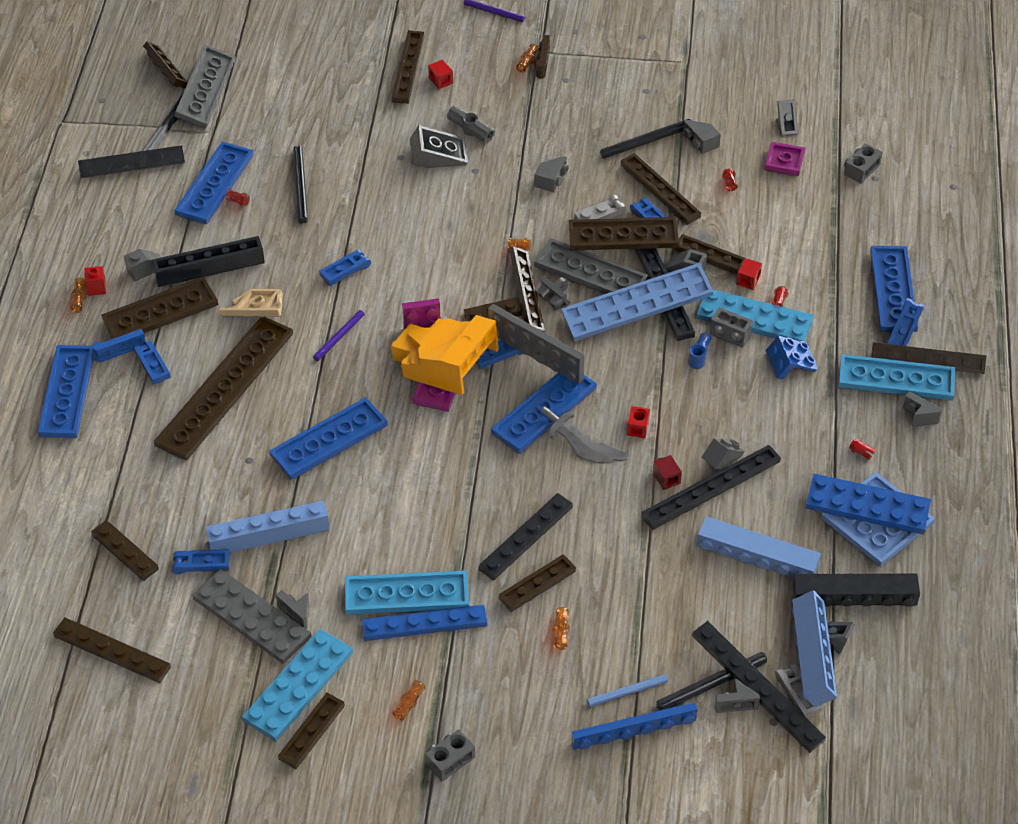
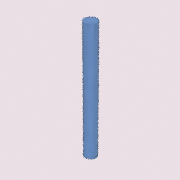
M666 674L589 698L587 703L589 707L667 683L668 678Z

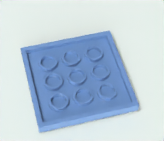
M877 472L861 483L901 492ZM823 513L821 516L823 521L880 567L921 535L828 513ZM929 513L925 530L935 522V518Z

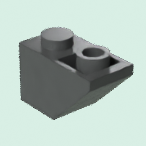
M692 120L684 121V136L702 154L720 147L721 134L712 124Z
M563 156L542 162L534 174V187L554 192L557 186L561 185L563 175H566L568 172L567 157Z
M691 249L676 254L670 258L666 271L670 273L700 263L703 271H705L707 254Z
M713 438L701 458L715 469H724L742 456L745 451L733 439Z

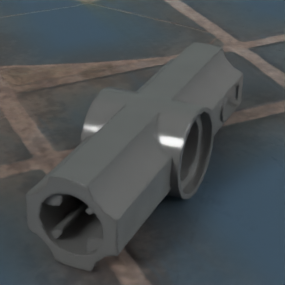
M455 106L449 109L447 119L462 127L466 135H474L487 143L492 140L495 130L479 121L475 113H466Z

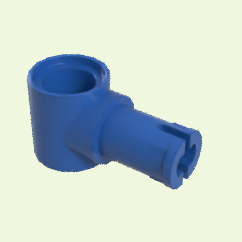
M701 333L697 344L692 345L689 349L688 364L693 369H701L705 365L707 347L712 339L709 334L705 337V333Z

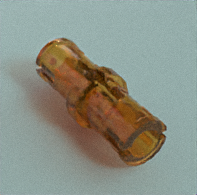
M530 44L527 51L521 55V60L516 66L519 72H526L528 66L533 63L534 57L539 51V47L536 44Z
M84 278L75 279L74 290L71 292L72 302L70 309L76 313L82 311L83 300L86 298Z
M565 607L557 608L556 624L553 626L555 632L554 647L559 650H564L568 647L567 636L570 631V625H568L569 609Z
M415 680L407 693L401 696V702L392 712L396 719L400 717V721H403L410 709L416 706L417 699L426 689L424 683Z

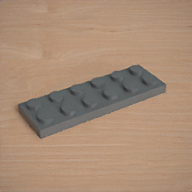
M205 44L174 116L206 129L236 57Z
M550 238L534 261V266L605 294L648 280L647 274L584 250L570 251V245Z
M494 304L488 308L489 319L496 321L498 339L521 351L524 355L530 356L538 363L546 365L554 372L560 373L570 381L580 384L584 380V354Z
M222 569L215 573L193 594V600L282 664L311 638L310 631Z

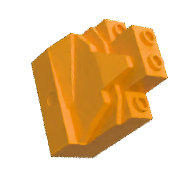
M478 315L468 322L438 318L429 328L409 324L391 345L393 360L401 362L404 378L460 395L464 394L463 377L487 348L496 352L499 350L496 321Z

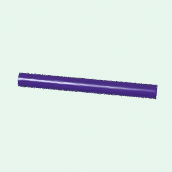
M464 0L463 3L464 5L520 22L525 20L523 15L474 0Z
M359 310L313 355L314 360L319 361L365 315L364 312Z

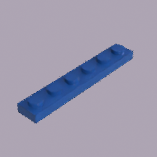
M485 605L362 619L364 641L484 627L487 626Z
M694 702L572 731V746L574 750L587 749L596 744H607L613 740L628 739L638 734H649L659 729H670L680 724L687 725L697 720L698 709Z

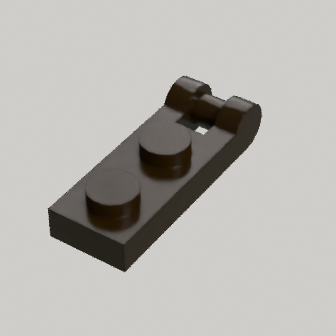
M543 35V42H539V51L541 53L538 52L536 77L540 79L546 77L550 51V35Z

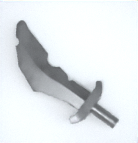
M546 406L541 410V413L554 423L551 426L550 438L553 439L554 435L559 432L567 439L578 457L596 463L612 462V460L621 461L629 457L627 452L620 451L602 442L594 443L589 435L583 432L580 433L568 421L574 418L573 411L564 413L559 418Z

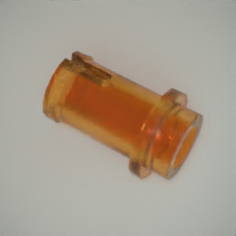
M509 238L508 250L513 246L526 251L530 250L531 240L527 238Z

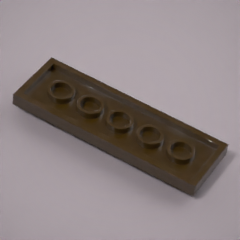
M676 217L569 220L570 251L679 248Z
M204 277L101 314V317L113 339L139 329L146 333L213 308L219 304Z

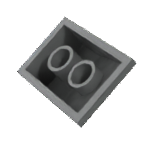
M420 125L417 126L410 137L412 163L415 165L435 168L468 164L465 137Z

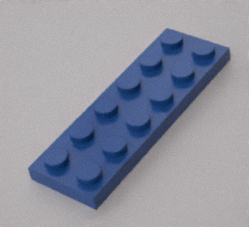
M222 141L175 208V215L208 224L254 156L253 150Z
M871 246L870 254L880 332H892L906 299L909 298L915 303L907 246ZM909 309L907 313L914 315L915 311ZM918 322L913 332L918 331Z
M57 345L38 428L39 437H78L94 359L92 346Z
M557 373L492 427L491 434L520 454L554 424L541 413L543 407L546 406L560 418L564 413L571 411L597 388V383L584 375V380L577 384Z
M365 397L269 450V453L277 465L292 480L388 426V421Z
M814 473L805 509L924 535L931 499Z

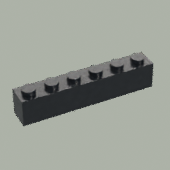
M255 236L152 259L158 287L264 264L265 260L260 238Z
M917 573L795 574L793 581L794 599L814 590L824 601L825 607H848L854 605L866 607L872 605L913 606L918 605L920 597Z

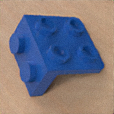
M777 336L765 350L779 379H784L794 367L812 372L818 369L809 346L804 341Z

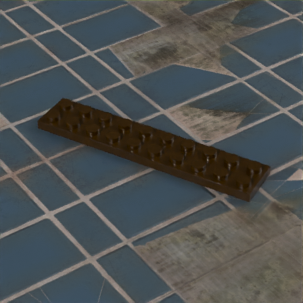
M260 317L154 440V445L187 461L293 335V329L267 317Z

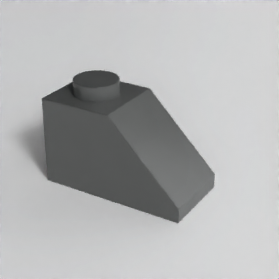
M144 249L135 250L124 255L126 270L134 281H138L154 273L152 259L161 258L158 253Z

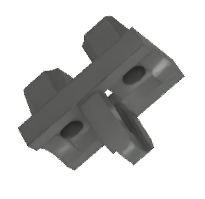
M545 277L540 280L542 285L537 290V293L543 300L552 294L553 297L548 302L553 308L557 310L563 304L568 306L571 303L567 299V294L564 293L568 287V281L565 278L558 279L554 284Z

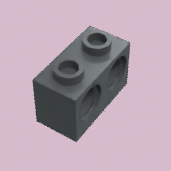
M865 143L861 148L856 149L851 158L848 157L846 159L844 175L862 184L881 165L883 152Z
M719 307L711 319L710 335L744 347L751 336L753 320Z
M458 729L454 733L446 735L443 741L431 746L425 753L426 765L441 781H444L475 758V745Z

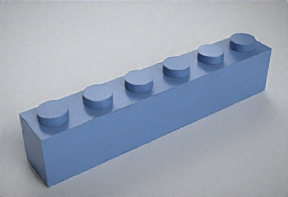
M323 500L206 526L210 550L229 549L230 552L328 531L329 521Z
M705 517L698 533V547L726 557L738 559L744 563L759 566L762 569L778 572L781 575L794 578L795 574H816L821 558V553L710 517Z
M813 590L792 600V614L795 619L794 630L797 635L796 646L799 651L798 662L801 668L800 679L803 684L802 695L806 701L817 707L836 699L837 692L825 604L822 598Z

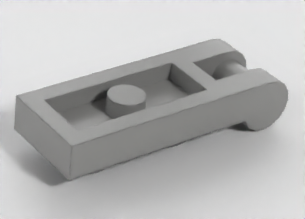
M613 195L609 200L575 212L574 218L610 219L623 214L626 211V206L620 203L617 195Z
M796 664L789 665L785 670H776L775 676L778 682L783 685L796 708L806 718L822 712V705L814 707L809 701L804 699L802 695L803 684L800 679L801 671Z

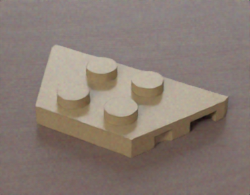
M249 289L241 296L232 300V306L229 308L221 307L219 312L221 316H281L283 294L281 289Z

